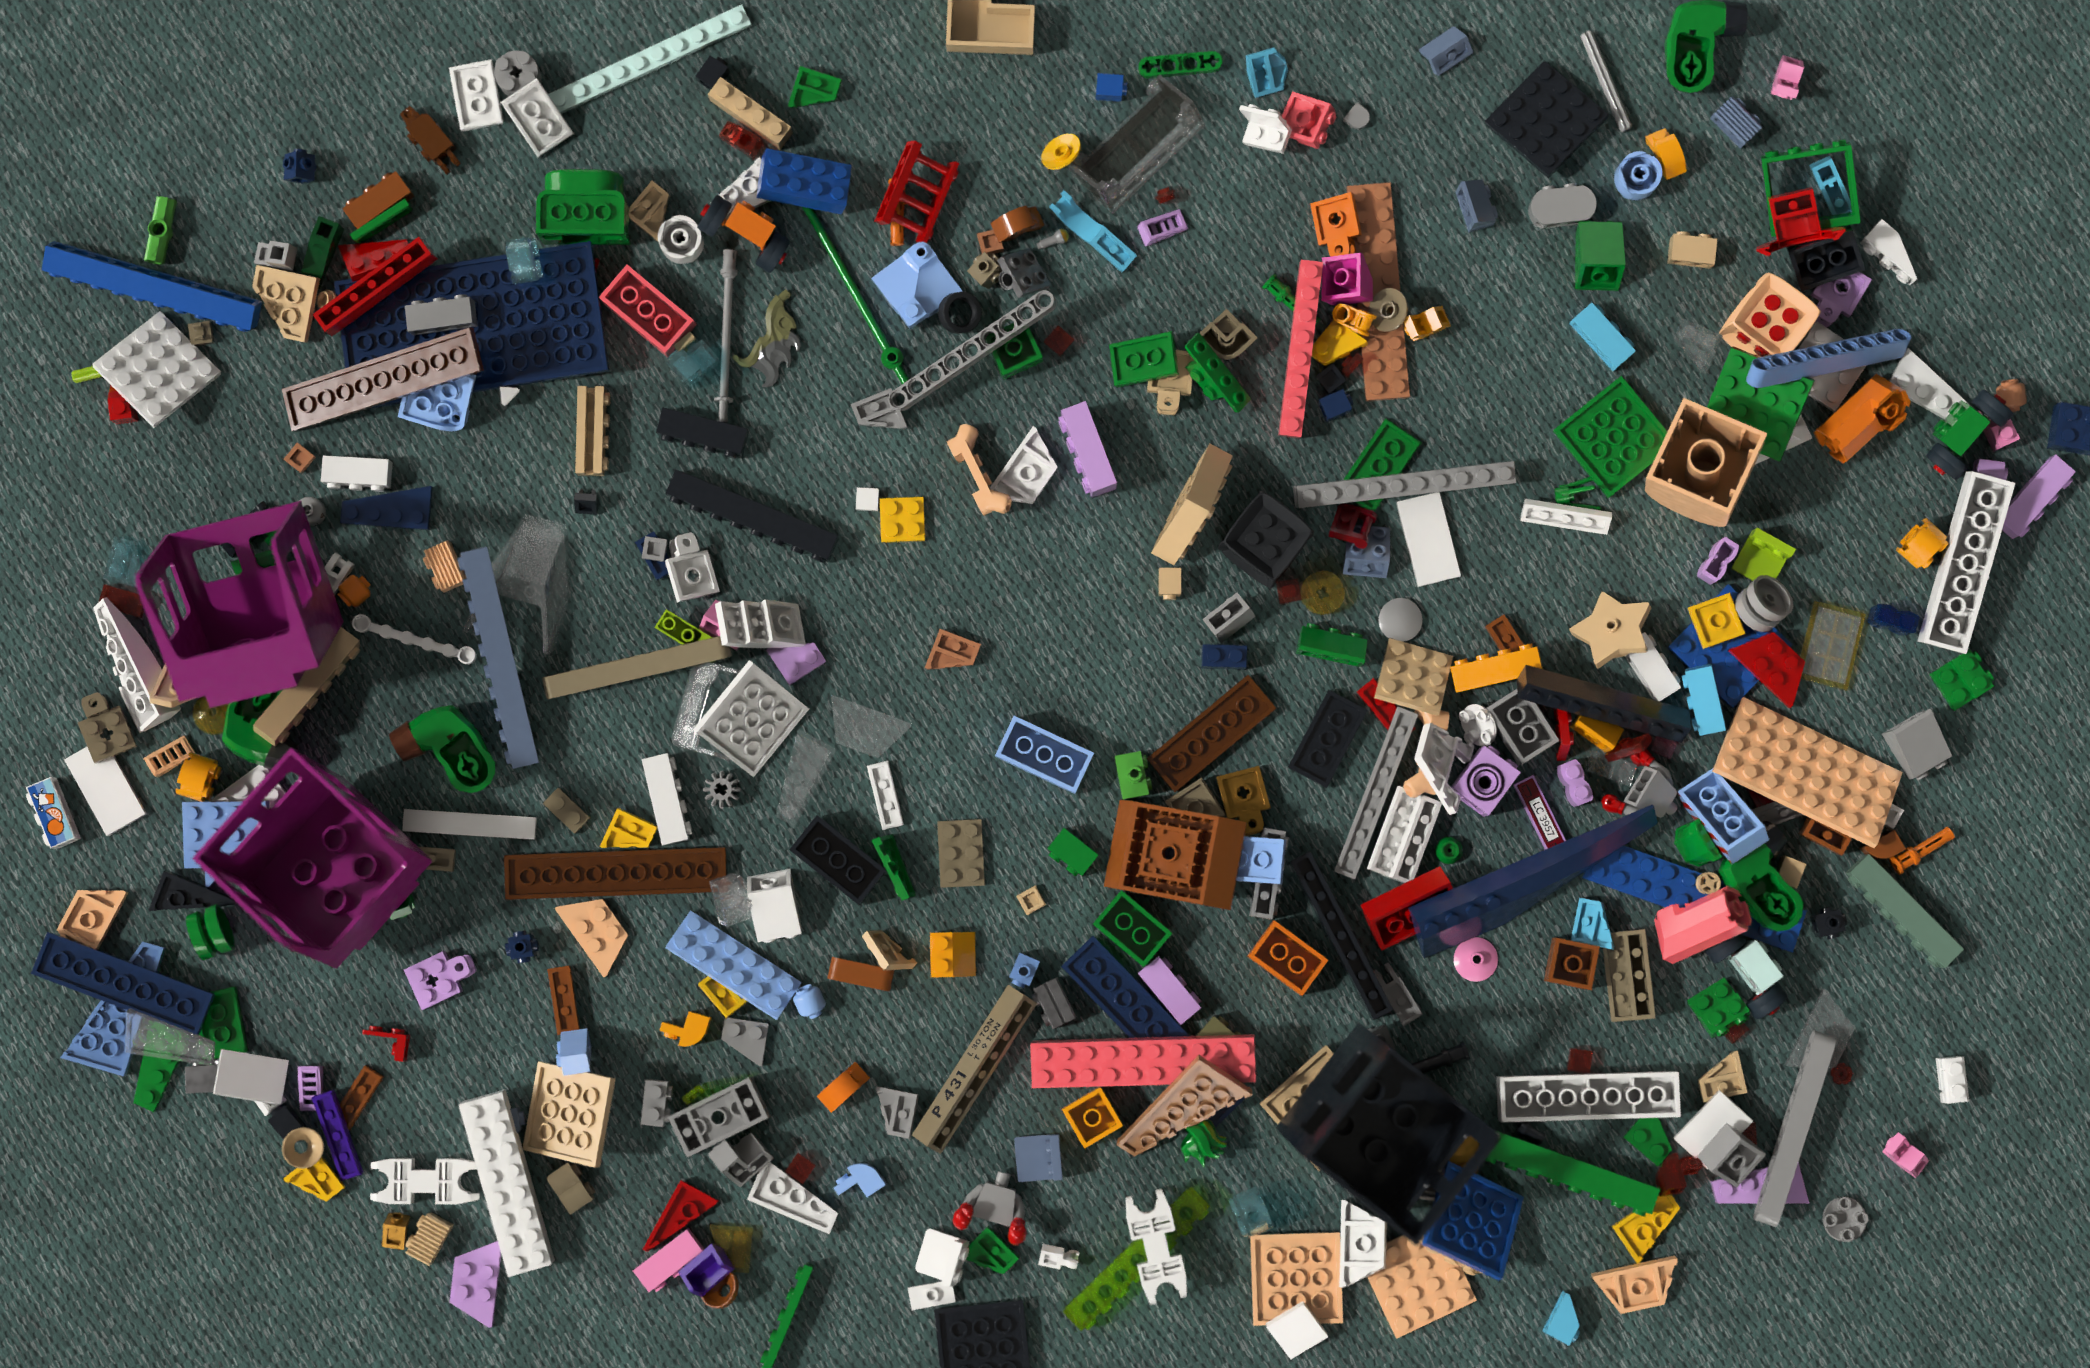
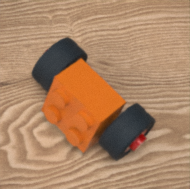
M719 195L714 197L710 205L706 203L700 213L702 218L697 225L699 230L713 237L719 227L725 225L761 247L760 250L762 251L755 263L758 267L771 273L777 264H782L787 255L785 251L790 240L776 231L773 232L776 227L772 224L773 218L763 212L760 215L753 212L755 207L744 200L741 204L736 201L731 211L732 204Z

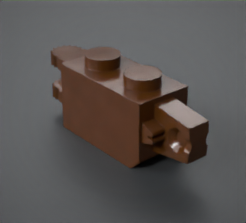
M411 106L400 113L407 125L405 128L409 131L407 137L414 146L419 144L423 150L420 153L428 163L432 160L436 165H439L446 175L450 171L442 160L447 156L450 157L452 163L457 167L461 164L452 153L456 150L455 146L429 114L420 115Z

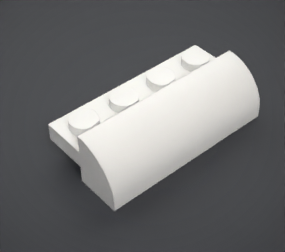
M1397 786L1367 869L1401 883L1414 879L1442 802L1425 795L1411 798L1406 794L1403 787Z

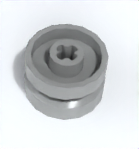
M1760 575L1737 595L1735 608L1739 617L1750 628L1758 632H1769L1792 612L1793 600L1789 591L1781 582L1773 577Z

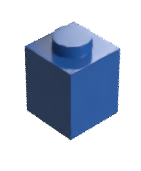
M1098 73L1096 100L1122 102V95H1127V82H1123L1124 75Z

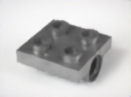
M1030 248L1002 256L997 260L1002 269L999 275L1001 287L1005 290L1013 289L1018 298L1045 290L1051 286Z

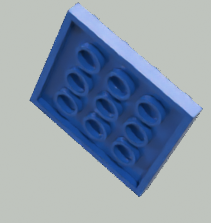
M1728 584L1716 597L1730 593L1735 604L1738 593ZM1740 618L1746 634L1703 649L1693 622H1691L1667 648L1688 668L1712 663L1719 697L1730 708H1733L1759 680L1728 650L1770 632H1775L1789 647L1793 645L1775 627L1769 632H1758L1746 625Z
M1448 1161L1443 1167L1441 1174L1449 1181H1452L1462 1170V1167ZM1474 1174L1426 1234L1422 1245L1496 1280L1503 1279L1524 1197ZM1437 1191L1433 1205L1436 1203L1440 1196V1194Z

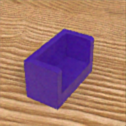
M710 1244L679 1271V1274L691 1293L703 1297L735 1268L723 1248Z

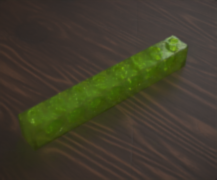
M1191 1185L1169 1206L1173 1222L1176 1225V1231L1173 1234L1165 1233L1169 1251L1177 1244L1175 1240L1181 1234L1186 1236L1193 1229L1191 1224L1195 1220L1201 1221L1209 1213L1207 1209L1210 1205ZM1183 1207L1192 1209L1190 1218L1183 1219L1180 1217V1210ZM1142 1238L1130 1243L1062 1309V1312L1080 1331L1084 1328L1089 1330L1097 1322L1095 1318L1100 1313L1104 1315L1112 1308L1111 1302L1116 1297L1121 1299L1129 1291L1127 1286L1133 1281L1135 1283L1140 1281L1138 1267L1131 1262V1258L1135 1254H1141L1144 1257V1262L1148 1261ZM1120 1269L1128 1272V1277L1124 1281H1119L1115 1278L1116 1272ZM1103 1285H1108L1112 1288L1111 1294L1107 1297L1099 1293V1289ZM1086 1301H1093L1096 1304V1308L1092 1312H1086L1083 1309V1304Z

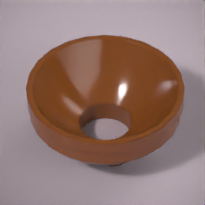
M733 1272L729 1273L701 1297L703 1302L709 1307L722 1309L732 1304L739 1290L736 1275ZM728 1284L730 1292L727 1296L723 1297L721 1289L724 1285Z

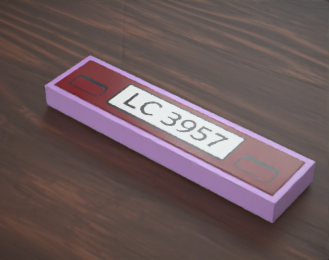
M1534 775L1513 784L1544 849L1546 850L1565 842L1566 840Z

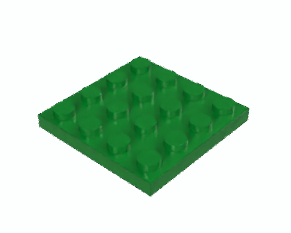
M1732 346L1707 408L1767 433L1760 454L1780 462L1815 380L1809 377H1802L1800 380L1763 388L1750 386L1746 382V377L1752 361L1759 357Z
M1622 376L1553 430L1554 434L1607 498L1611 497L1654 462L1667 435V430Z

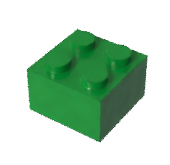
M1014 323L1004 327V330L1006 332L1012 331ZM1029 328L991 353L1003 380L1043 362V356ZM994 333L986 337L987 344H992L996 340Z

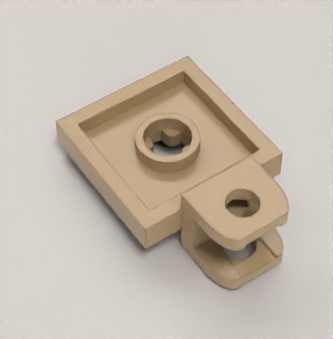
M1176 350L1179 375L1148 381L1147 392L1158 393L1157 411L1159 414L1175 415L1178 411L1180 395L1191 396L1192 378L1185 367L1194 359L1188 351ZM1165 402H1170L1172 405L1167 406Z

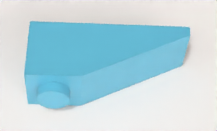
M1828 156L1810 164V169L1831 215L1851 212L1850 198L1832 158Z

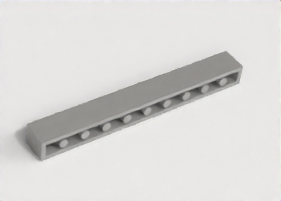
M1504 461L1293 486L1295 508H1305L1516 483L1514 461Z

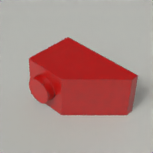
M110 385L107 398L110 421L115 424L139 422L138 412Z

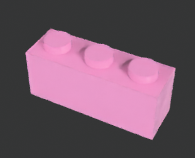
M688 1228L634 1269L633 1272L648 1292L653 1289L657 1292L667 1284L665 1280L672 1275L673 1278H676L680 1275L679 1271L683 1266L693 1260L704 1248Z

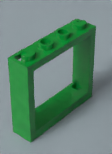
M1845 139L1832 141V145L1823 146V143L1811 144L1808 149L1801 150V147H1791L1787 149L1788 152L1779 153L1778 150L1765 152V156H1761L1771 237L1776 236L1768 200V197L1773 196L1769 163L1844 151L1851 212L1819 217L1821 229L1861 223L1850 142H1846Z

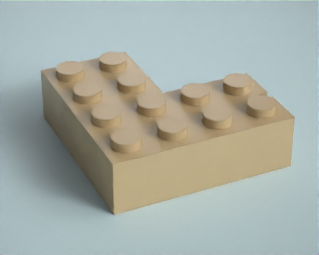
M948 0L947 52L1033 55L1035 5L994 4L992 0Z

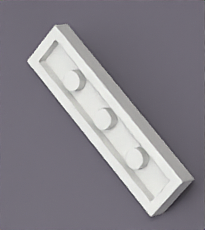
M1525 499L1521 512V521L1605 535L1608 534L1612 520V512Z

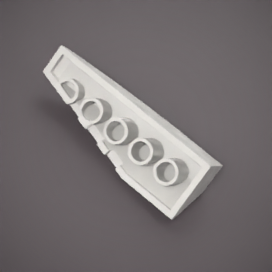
M107 597L103 598L94 607L95 615L102 635L107 637L106 649L108 655H113L116 667H113L115 676L119 675L122 687H119L121 696L139 733H142L172 718L181 708L179 705L170 708L150 703L149 697L162 669L149 647L131 623Z

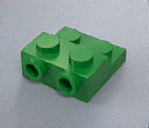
M1970 649L1967 650V654L1961 653L1929 674L1953 711H1956L1994 687L1992 683L1994 677L1988 670H1983L1980 665L1982 662L1981 657L1977 652H1971Z
M1725 977L1687 1000L1689 1007L1712 1039L1716 1036L1720 1038L1730 1031V1027L1735 1024L1737 1026L1744 1024L1749 1019L1748 1016H1750V1010L1738 993L1734 992Z

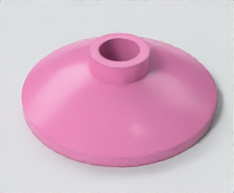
M1471 938L1460 943L1455 950V968L1463 978L1469 981H1483L1489 978L1497 968V951L1489 941L1483 938ZM1475 955H1478L1481 958V961L1478 964L1473 962V957Z

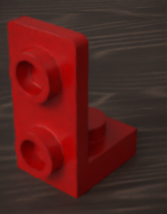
M369 1026V1029L363 1030L362 1034L397 1038V1042H394L392 1046V1055L395 1056L394 1061H407L410 1034H404V1029L392 1028L391 1032H385L383 1027Z

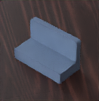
M1456 27L1450 28L1419 49L1420 53L1429 60L1431 68L1437 76L1473 53L1467 36Z

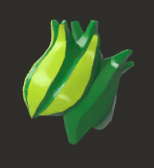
M1207 1118L1185 1129L1188 1134L1180 1147L1185 1157L1184 1163L1192 1156L1205 1168L1206 1156L1219 1159L1220 1156L1218 1154L1224 1153L1219 1148L1226 1147L1227 1144L1221 1141L1227 1139L1217 1134L1210 1119Z

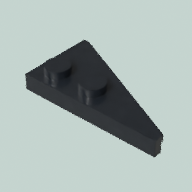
M164 870L149 910L204 908L216 904L227 906L235 905L236 900L183 876Z

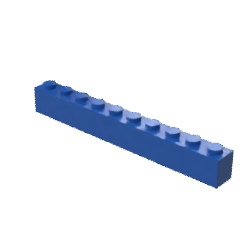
M56 241L45 246L42 271L49 272L50 276H63L70 278V281L74 283L84 282L91 284V287L94 289H108L115 295H129L136 301L143 302L146 300L153 302V305L164 308L167 306L174 308V311L177 313H191L198 319H212L219 325L236 326L237 330L248 332L258 325L262 305L260 300Z

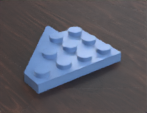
M243 801L182 802L184 868H201L192 858ZM262 801V805L269 808V801ZM253 818L246 819L220 850L228 854L233 852L257 826L259 821ZM205 872V887L213 886L216 881Z

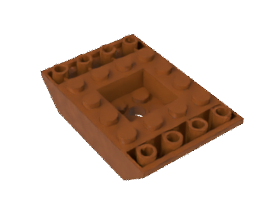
M1120 800L1104 887L1231 910L1247 822L1135 801ZM1168 847H1172L1175 850V855L1170 860L1166 859L1164 855Z

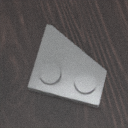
M729 1017L727 1019L724 1018L721 1039L758 1066H763L769 1023Z
M876 1086V1092L881 1103L880 1108L885 1118L887 1134L911 1139L919 1094Z

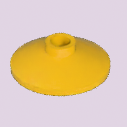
M1063 134L1051 140L1042 152L1041 160L1043 165L1051 170L1061 169L1069 165L1080 152L1081 142L1079 138L1074 134Z

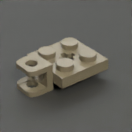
M98 692L82 698L81 703L87 719L78 722V725L95 764L137 747L121 706L110 709L105 697ZM97 702V706L93 707V703ZM105 729L113 731V734L110 735L111 739L108 741L106 738H102Z

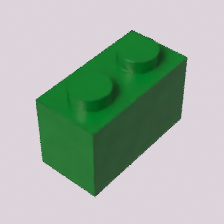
M1065 828L1061 830L1047 848L1050 851L1048 855L1057 863L1062 860L1067 864L1066 870L1075 877L1078 874L1083 876L1098 857L1097 853Z

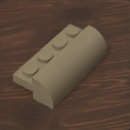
M1646 930L1611 932L1614 950L1603 948L1611 1022L1656 1018Z

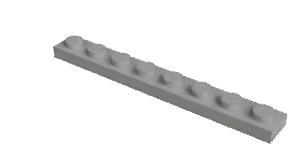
M1397 706L1334 872L1352 879L1356 878L1418 714Z

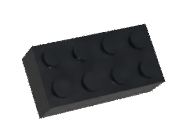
M816 815L789 849L858 905L862 904L887 872L885 868L818 815Z

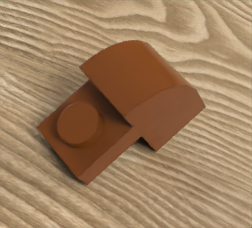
M1027 205L1011 210L990 223L999 243L1014 240L1024 232L1038 230L1045 226L1037 207H1027Z
M1890 830L1880 836L1878 845L1875 848L1865 844L1859 849L1864 854H1870L1874 859H1885L1897 855L1906 848L1896 831Z

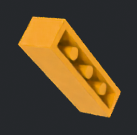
M1532 643L1519 646L1520 651L1511 652L1509 648L1497 651L1498 656L1489 657L1488 653L1476 656L1477 661L1468 662L1467 658L1454 661L1455 666H1451L1450 669L1456 693L1517 679L1525 665L1543 669L1538 646L1533 647Z

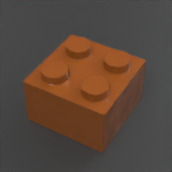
M1552 938L1544 981L1592 990L1600 946Z

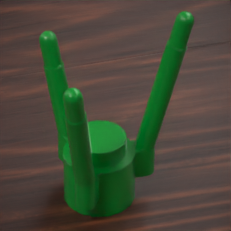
M1591 477L1554 488L1556 504L1602 510L1598 506L1570 503V501H1574V493L1595 489L1594 485L1573 489V487L1593 481Z

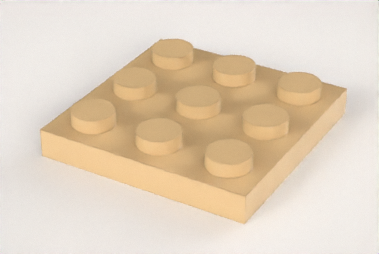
M1389 638L1374 698L1438 716L1453 656Z

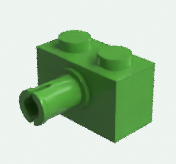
M1141 751L1116 755L1114 758L1122 800L1148 796L1149 790H1152L1150 777L1145 775L1144 769L1148 768L1146 755L1142 756Z

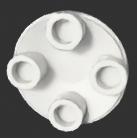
M1472 704L1459 713V719L1465 731L1464 740L1467 743L1488 746L1495 740L1497 733L1496 723L1491 713L1485 707Z

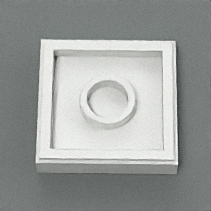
M1304 1301L1266 1323V1328L1290 1359L1328 1337L1327 1331Z

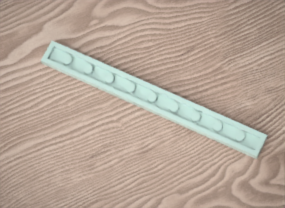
M739 5L548 95L562 114L751 26V23L743 6Z

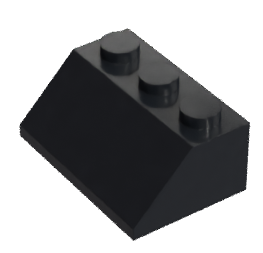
M1850 225L1839 226L1845 227L1846 231L1838 240L1822 239L1786 247L1801 292L1865 270L1856 238Z

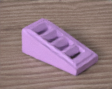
M1180 209L1142 221L1138 226L1145 246L1157 243L1188 229ZM1175 217L1177 222V228H1175L1171 218ZM1165 220L1167 221V224H1168L1169 229H1170V230H1168V231H1167L1166 226H1165V224H1164V222H1163V221H1165ZM1155 224L1159 225L1161 233H1158Z
M298 1066L300 1111H316L314 1104H305V1100H312L311 1097L315 1095H305V1091H316L317 1095L323 1093V1066ZM305 1073H315L316 1077L305 1078ZM305 1082H316V1086H305Z

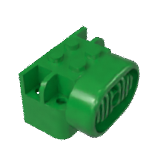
M561 169L548 172L545 175V190L539 193L536 200V234L544 245H568L591 241L592 245H631V240L628 237L630 219L628 217V204L624 198V177L617 172L601 169Z

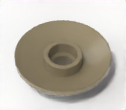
M1386 288L1375 294L1373 301L1370 302L1368 311L1377 316L1376 319H1373L1372 325L1380 331L1391 332L1398 329L1404 323L1408 314V302L1402 292L1397 289Z

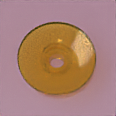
M206 696L199 697L193 707V720L196 726L204 733L210 735L222 734L229 703L210 708ZM212 708L216 710L215 716H210L209 714Z

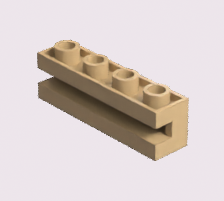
M578 386L575 473L578 476H605V470L609 468V459L605 457V449H609V436H606V427L610 425V416L606 414V405H610V392H607L604 386H595V388Z

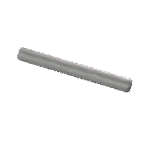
M1592 31L1584 32L1581 35V39L1621 132L1631 129L1632 124Z

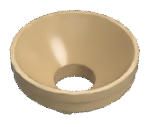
M301 1127L292 1130L287 1134L282 1143L284 1159L296 1168L304 1169L315 1165L323 1154L324 1145L322 1138L316 1131L310 1128ZM299 1140H304L307 1143V1150L304 1153H297L294 1149L295 1143Z

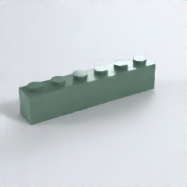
M1864 854L1846 872L1849 876L1847 879L1849 883L1855 888L1860 887L1865 892L1864 898L1871 904L1875 903L1880 908V914L1887 920L1891 919L1896 924V930L1903 936L1907 935L1912 940L1911 945L1919 952L1923 951L1928 956L1926 958L1927 961L1935 968H1946L1964 950L1870 854Z

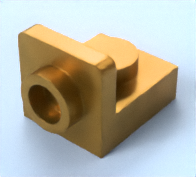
M399 1212L388 1213L383 1224L382 1247L405 1249L407 1226L410 1221L409 1215Z

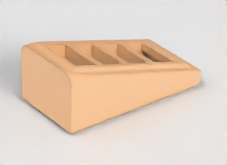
M184 735L149 754L144 760L155 777H160L183 763L185 759L191 758L188 755L190 752H196ZM181 744L187 754L183 755L177 745ZM171 749H174L175 753L178 756V759L175 760L174 756L170 752ZM163 754H166L167 758L170 761L169 764H167L162 756ZM156 758L162 766L160 769L154 761Z

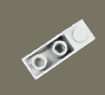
M1881 219L1860 243L1863 245L1866 253L1869 255L1874 254L1880 259L1879 263L1884 268L1894 271L1900 282L1911 285L1916 281L1917 277L1900 235Z

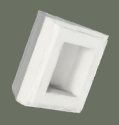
M500 387L501 404L506 406L519 393V389L516 387Z

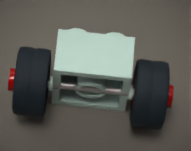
M1739 934L1704 950L1714 964L1728 958L1750 989L1756 992L1746 1002V1006L1755 1019L1772 1015L1780 1009L1779 1006L1788 998L1786 992L1777 982L1783 977L1780 972L1782 968L1776 960L1769 958L1766 954L1769 951L1761 941H1746L1744 936Z

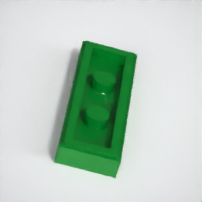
M403 199L352 232L350 236L357 244L364 243L412 212L413 209L406 199Z

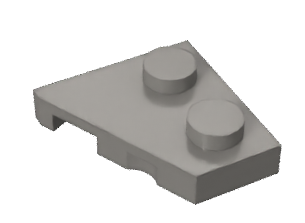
M891 388L851 404L859 426L907 428L901 411L889 404Z

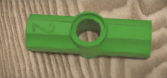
M163 196L156 198L153 218L148 225L149 237L144 261L164 265L168 243L173 235L172 223L176 200ZM164 226V232L161 235H157V229Z

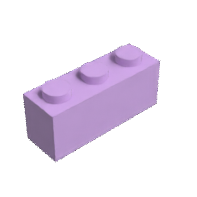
M1158 956L1139 971L1138 974L1181 1025L1201 1009L1198 1005L1201 1000L1193 991L1189 994L1184 988L1187 983L1179 974L1175 977L1170 971L1173 966L1165 957L1161 959Z

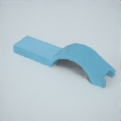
M1063 190L1060 200L1055 205L1052 203L1049 208L1070 230L1094 247L1119 271L1123 272L1137 255L1105 226L1089 217L1075 203L1073 198Z

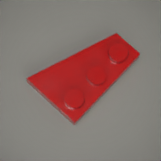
M403 239L338 245L351 280L355 282L408 245V241Z

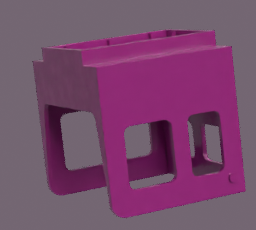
M301 501L167 534L135 575L137 590L179 702L206 696L211 708L295 687L306 670L319 667L344 622ZM278 530L271 541L276 565L266 568L260 567L251 547L250 538ZM224 543L232 544L239 559L242 573L210 582L202 580L193 553L197 550ZM292 547L296 560L287 562L286 555ZM169 565L186 608L184 618L181 616L166 575V569ZM157 581L160 584L175 625V631L170 638L162 625L151 595V589Z
M292 748L192 858L279 943L290 950L336 969L354 949L361 950L390 918L393 911L420 884L416 879L433 861L343 776ZM293 772L299 775L298 780L273 807L268 808L262 805V801L286 774ZM253 818L259 821L257 826L233 852L228 854L220 850L246 819ZM229 882L239 886L250 897L238 892ZM261 913L276 921L292 938L282 934Z

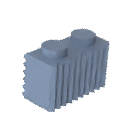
M1732 96L1710 119L1741 149L1761 130V120L1755 114L1750 115L1745 109L1746 105L1739 98L1735 99Z

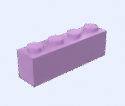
M2056 454L2049 457L2010 501L2002 530L2012 539L2018 536L2023 537L2030 529L2028 525L2033 520L2037 521L2044 514L2042 509L2047 504L2051 505L2059 497L2057 492L2071 484L2073 481L2071 477L2076 471Z

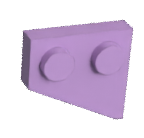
M806 643L802 647L768 648L766 650L789 685H792L826 662L815 643Z

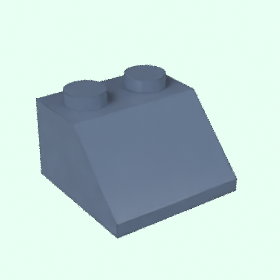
M1483 180L1460 182L1455 193L1468 233L1493 226L1498 215L1495 206H1491L1489 200L1491 193L1488 185H1484Z

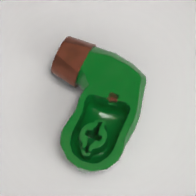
M454 705L437 707L422 713L411 722L406 721L389 733L394 749L404 762L426 754L427 750H433L434 755L443 765L451 785L458 791L468 793L481 791L491 783L495 775V762L480 732Z

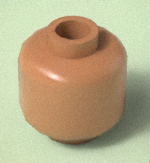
M2018 379L2001 381V385L1996 388V394L2006 401L2005 406L2012 412L2019 411L2020 406L2027 402L2025 385L2019 382Z

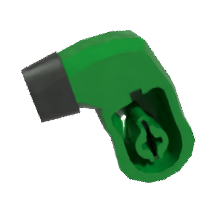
M282 690L229 703L222 735L224 745L231 752L248 762L264 766V768L270 770L290 748L296 751L299 749V745L288 738L283 743L279 742L276 746H273L254 732L253 724Z

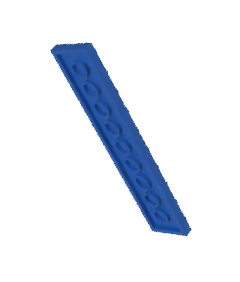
M1626 846L1621 847L1586 870L1582 877L1583 879L1664 908L1672 904H1679V908H1684L1685 903H1692L1707 896V894L1700 893L1695 885L1697 877L1702 873ZM1720 880L1721 887L1719 890L1726 887L1722 880ZM1802 911V917L1797 925L1785 931H1772L1763 927L1751 917L1752 923L1747 926L1749 927L1748 931L1741 934L1793 953L1807 911Z

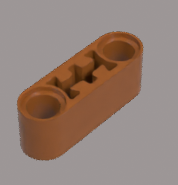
M832 957L827 979L890 992L895 970H883L879 966Z

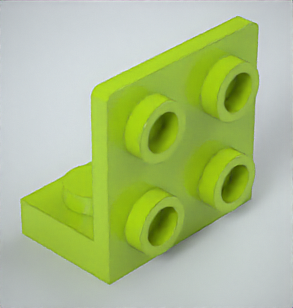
M1756 528L1751 531L1731 568L1752 581L1760 575H1767L1776 579L1786 560L1792 557L1796 549Z

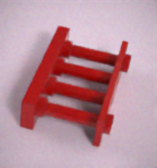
M914 140L908 141L905 145L874 222L880 225H887L893 221L917 233L916 243H927L933 236V226L950 185L958 175L957 168L959 163L956 161L948 162L945 166L921 154L922 144ZM918 161L943 174L939 185L937 186L913 174L912 168L914 163ZM910 181L935 194L930 206L905 194L904 188L906 183ZM902 201L925 213L926 216L922 226L897 214L895 209L898 202Z

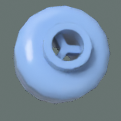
M807 984L795 991L796 994L793 1001L801 1016H809L810 1019H813L822 1014L821 1010L825 1007L826 1002L818 987Z

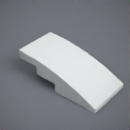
M766 599L762 602L743 600L739 603L720 601L715 604L722 646L786 648L806 645L798 604Z

